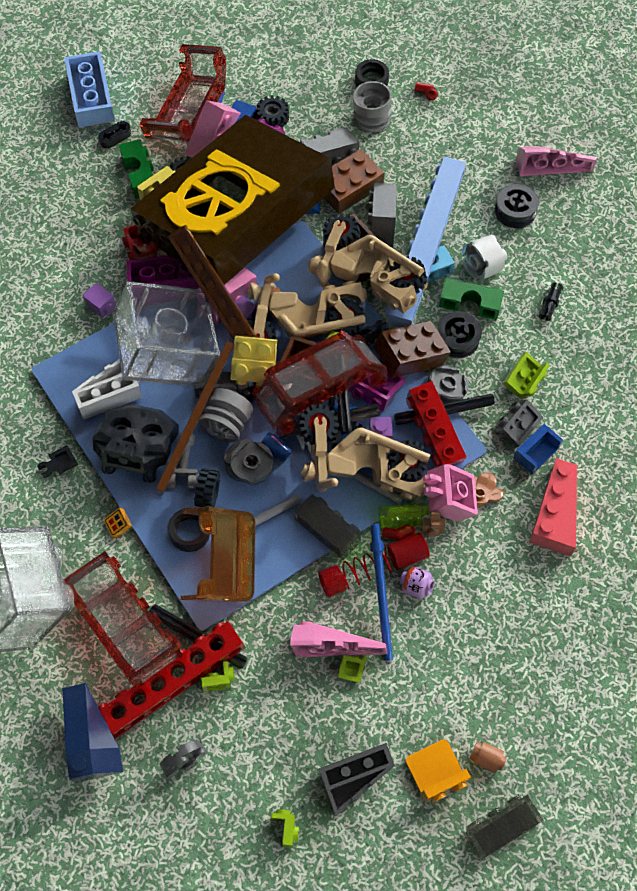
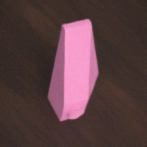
M541 146L519 147L516 156L519 176L591 172L594 170L597 161L596 157Z
M309 621L293 626L290 646L296 657L387 654L386 644L313 624V622Z

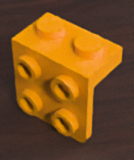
M445 739L407 756L405 760L425 803L430 800L433 803L446 797L445 793L452 789L454 792L464 789L468 786L467 782L471 778L467 768L462 770L452 748Z

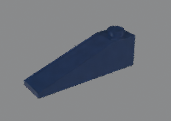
M82 683L62 688L65 750L69 780L79 783L122 773L123 765L120 747L114 739L107 722L104 720L87 684Z

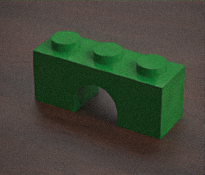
M141 139L119 144L125 169H138L135 172L128 173L135 199L139 198L137 186L153 176L152 172L154 171L152 161L147 160V157H149L147 146L142 145Z
M446 278L439 307L459 311L460 304L470 300L478 305V316L497 320L504 290Z

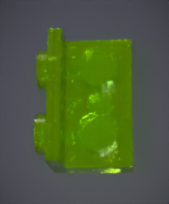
M423 504L379 506V526L381 528L401 527L405 524L420 526L422 525V515H429V506Z

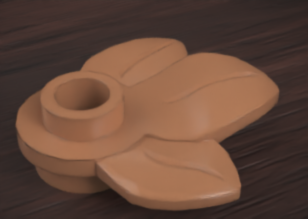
M483 473L479 477L474 476L477 507H482L488 502H497L502 499L504 491L496 488L497 479L492 473Z

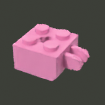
M446 464L427 471V475L423 476V482L428 486L424 489V495L429 497L430 512H440V516L456 522L478 515L473 474Z

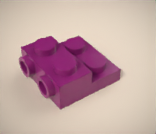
M371 359L352 379L348 392L351 393L353 398L357 400L362 399L369 405L376 403L379 410L384 412L393 402L397 392L405 385L406 378L400 376L392 379L384 365Z

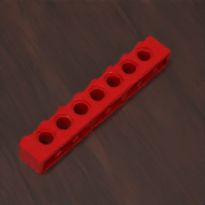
M229 621L217 624L212 629L213 632L207 636L198 637L191 647L187 650L181 649L173 656L174 659L168 663L163 662L154 669L155 672L149 676L140 677L135 681V685L132 688L120 691L115 695L116 699L108 704L103 703L98 706L114 739H117L200 681L201 678H204L207 674L223 665L224 661L230 660L246 649L243 641ZM214 642H222V647L219 650L214 651L211 649ZM203 655V660L199 664L192 663L194 656ZM183 668L182 676L178 678L173 677L175 669ZM159 681H163L164 687L162 690L154 691V685ZM138 695H144V701L140 705H134V699ZM120 708H124V715L120 719H115V712Z

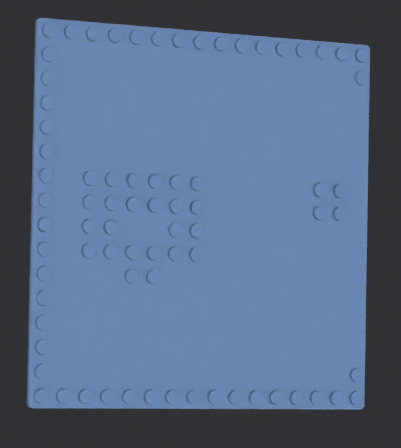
M300 221L287 229L245 268L257 276V285L262 288L267 275L279 274L280 279L277 282H273L276 288L279 287L281 292H295L302 303L312 306L317 303L319 293L323 288L317 274L309 272L308 264L313 257L319 255L324 257L325 247L306 223ZM334 273L328 280L330 285H335V288L341 287L343 283L348 282L336 277ZM197 297L149 303L35 365L32 368V372L118 506L126 512L134 531L199 630L204 632L410 501L403 499L400 504H397L351 477L327 475L326 479L336 478L338 485L327 488L324 493L315 489V479L304 482L303 476H300L303 465L305 463L309 464L310 461L313 462L307 445L304 446V451L301 450L296 435L281 438L292 449V452L286 461L272 454L274 466L267 479L253 486L236 481L227 474L224 463V455L227 449L234 443L223 442L210 436L201 429L198 422L192 433L195 435V444L189 449L188 469H197L198 476L201 468L220 471L218 497L213 509L196 507L194 505L196 489H189L188 478L176 477L175 488L166 487L162 496L154 494L178 443V436L171 445V453L166 465L156 468L157 478L155 482L149 483V477L147 476L146 483L143 481V473L116 467L114 473L107 474L106 468V473L104 474L101 470L102 462L93 450V435L98 425L104 422L106 412L83 420L72 391L92 376L95 377L104 371L105 366L108 364L112 365L125 352L139 384L142 398L119 407L134 404L162 410L179 425V434L183 433L199 399L196 398L194 391L195 373L212 372L226 341L234 345V340L222 321L216 325L200 313ZM365 299V303L360 306L364 308L363 312L366 315L362 329L367 326H373L378 320H383L367 299ZM328 308L325 311L324 323L329 322L327 319L330 309ZM271 315L266 317V321L270 322V325L275 328L274 331L276 332L275 381L281 391L283 387L289 384L277 381V367L290 338ZM384 324L381 328L382 331L384 329L390 330L387 324ZM329 334L307 338L306 340L323 345L324 340ZM347 336L348 340H350L349 347H351V351L348 353L350 354V367L346 374L348 390L352 379L371 359L383 365L373 348L375 342L369 346H363L355 343L352 336ZM234 347L224 365L222 372H231L232 358L234 357ZM425 371L403 376L406 378L405 385L397 392L393 402L384 412L379 410L380 415L375 416L391 417L392 440L398 442L404 440L417 441L419 446H424L423 451L430 454L429 463H426L427 469L417 478L427 475V471L436 468L431 459L432 452L430 447H426L423 442L422 436L424 434L422 429L418 428L415 422L396 425L394 414L413 410L408 408L406 397L409 389L428 383L429 376ZM292 386L285 393V404L288 408H297L295 396L304 389ZM348 392L349 404H354L357 408L369 405L362 399L357 400L353 398L351 393ZM279 395L263 401L260 400L259 396L256 397L255 400L250 402L253 406V412L248 422L243 424L244 430L240 433L237 442H240L242 439H249L251 442L261 443L268 432L277 435L276 427L282 426L283 422L279 418L286 411H283L279 404ZM326 399L324 400V403H322L324 407L327 406V404L329 403L328 400ZM454 413L448 416L467 456L463 463L455 465V467L463 469L485 455L487 449L458 413ZM291 415L294 418L293 423L297 422L300 418V415ZM370 418L356 421L355 426H358L360 423L362 428L369 430ZM332 439L327 442V453L333 449ZM180 460L176 466L177 469H179ZM363 467L358 470V472L373 480L372 468ZM417 478L407 480L406 482H415ZM295 495H298L301 502L246 532L242 531L240 525ZM181 509H198L209 520L211 531L209 541L197 551H181L170 540L168 533L169 520L175 512ZM195 519L184 520L177 526V535L185 541L195 540L202 533V525Z

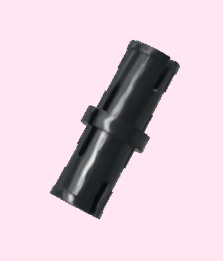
M557 282L551 284L548 295L543 300L544 305L539 314L540 319L544 320L546 315V321L551 320L554 309L558 307V299L563 290V286L560 283L557 289L555 288Z

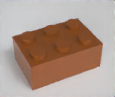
M359 149L332 166L335 188L324 199L340 214L369 196L370 190H374V183H384V172L362 149Z

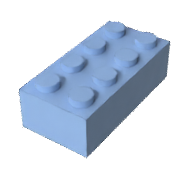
M101 52L64 57L78 127L114 122L115 119Z

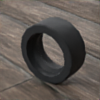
M367 59L357 66L355 70V85L357 87L362 83L369 82L362 78V75L366 72L379 73L382 78L377 80V82L388 85L389 69L385 63L380 60Z
M181 509L174 513L168 524L170 540L181 551H197L209 541L211 534L209 520L198 509ZM187 519L199 521L202 525L201 535L191 541L180 539L176 531L180 522Z

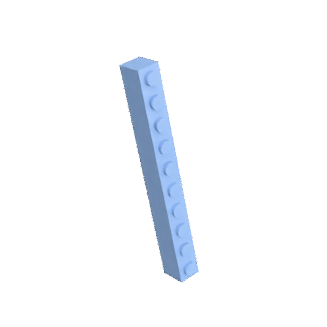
M444 157L442 164L438 163L435 172L437 178L432 179L430 185L432 192L431 194L427 193L425 199L426 209L422 208L419 216L421 223L416 224L413 234L416 236L415 240L411 239L408 247L410 260L412 257H416V260L419 259L424 264L427 281L466 167V162ZM419 289L420 292L416 294L417 301L405 314L387 305L385 316H388L387 325L398 328L412 325L424 291Z

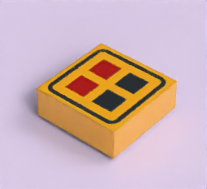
M118 508L104 519L112 538H118L132 527L123 508Z

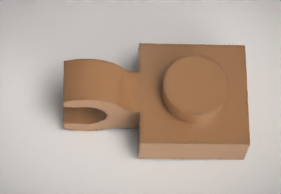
M431 512L430 518H423V534L437 537L444 533L445 519L440 518V512Z

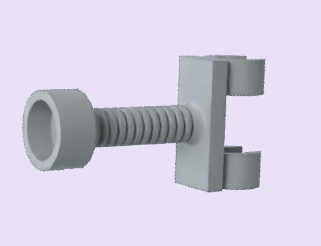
M182 433L178 434V441H179V439H180ZM194 434L191 435L180 458L179 469L175 468L167 488H175L176 477L188 478L189 489H196L198 471L197 469H188L189 449L195 444Z

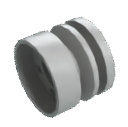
M369 81L360 84L354 90V123L359 129L366 132H378L389 126L391 122V91L385 84Z
M217 388L212 392L207 402L208 407L204 408L203 414L198 420V425L203 431L218 440L235 443L238 441L240 433L244 430L243 424L248 422L253 412V406L240 394L229 389Z

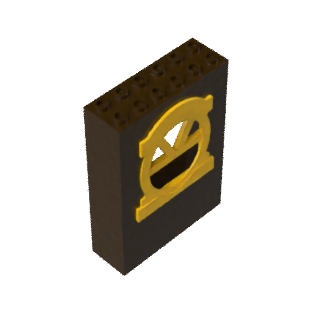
M245 114L131 207L132 220L138 229V236L143 241L155 242L158 249L164 251L170 258L177 259L183 266L186 265L167 236L186 225L225 285L335 188L331 159ZM220 176L248 192L244 200L238 203L208 186V184ZM198 192L203 193L202 195L195 196ZM212 200L206 217L194 215L186 209ZM219 203L231 209V211L225 214L215 216Z

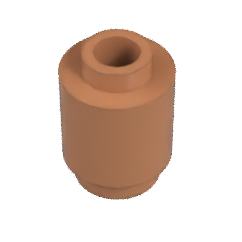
M478 741L470 756V759L475 761L474 764L493 773H496L497 769L502 771L507 758L503 756V750L488 743H480Z

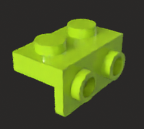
M524 352L502 384L520 399L527 396L531 397L537 391L538 387L536 386L547 376L546 371L550 365L547 362L541 365L529 353Z

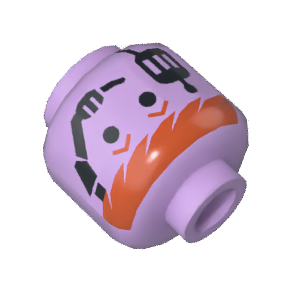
M411 567L407 572L404 571L400 578V584H403V592L418 599L429 596L435 583L429 571L418 567Z

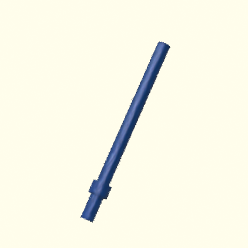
M379 524L370 525L372 536L370 549L374 556L382 643H385L387 647V654H383L384 661L393 660L382 556L384 544L381 542Z

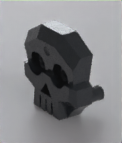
M132 404L107 410L104 422L98 425L93 435V450L102 462V472L105 474L107 468V474H112L115 472L116 467L143 473V481L146 483L147 476L149 477V483L155 482L157 478L156 468L166 465L171 453V445L179 434V425L159 409Z

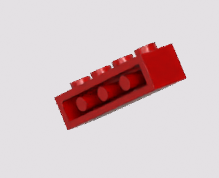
M433 381L409 389L406 403L408 408L414 411L415 424L418 428L422 429L424 434L422 436L423 442L426 447H430L434 466L439 467L446 464L455 466L463 463L467 456Z

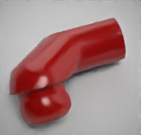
M416 82L414 91L424 93L429 100H435L438 97V92L433 85Z
M140 237L133 241V245L144 256L154 255V252L158 250L156 243L153 241L146 244Z
M408 524L396 529L384 527L382 531V537L397 541L415 534L414 527Z

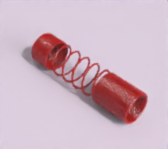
M420 532L385 545L384 554L382 553L390 573H392V569L388 563L386 547L396 570H401L430 557L427 542ZM368 553L364 554V564L359 558L354 557L353 568L347 561H343V574L338 565L318 571L319 580L326 596L330 598L350 589L346 579L344 563L350 567L360 586L355 568V559L360 562L368 580L371 582L365 561V555H368L374 563L371 555Z

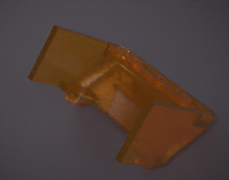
M209 506L183 509V514L198 515L200 530L204 534L211 535L210 579H203L199 582L197 595L181 596L180 600L204 602L250 601L254 596L255 582L254 516L250 512Z

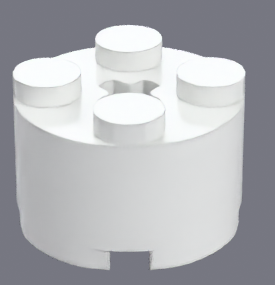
M494 235L484 236L467 243L462 249V257L465 256L467 261L464 263V266L473 279H480L479 281L503 271L505 261L507 260V253L504 249H501Z

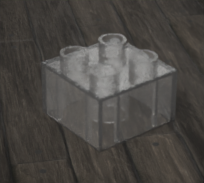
M126 281L113 313L123 380L192 386L205 384L220 357L210 304L202 290Z
M49 526L0 528V652L33 649L73 607L74 595L72 588L68 584H64L60 570L63 561L62 549L59 544L53 543Z

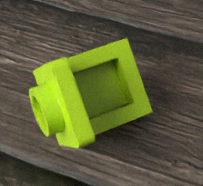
M277 809L276 813H271L270 819L271 821L285 822L283 847L293 848V842H298L299 827H295V815H292L290 810Z

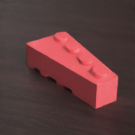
M556 458L529 543L572 556L576 549L577 465Z

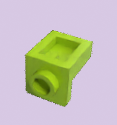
M228 661L223 662L224 675L210 673L206 677L201 678L204 692L231 688V681H235L234 669L233 667L229 668Z

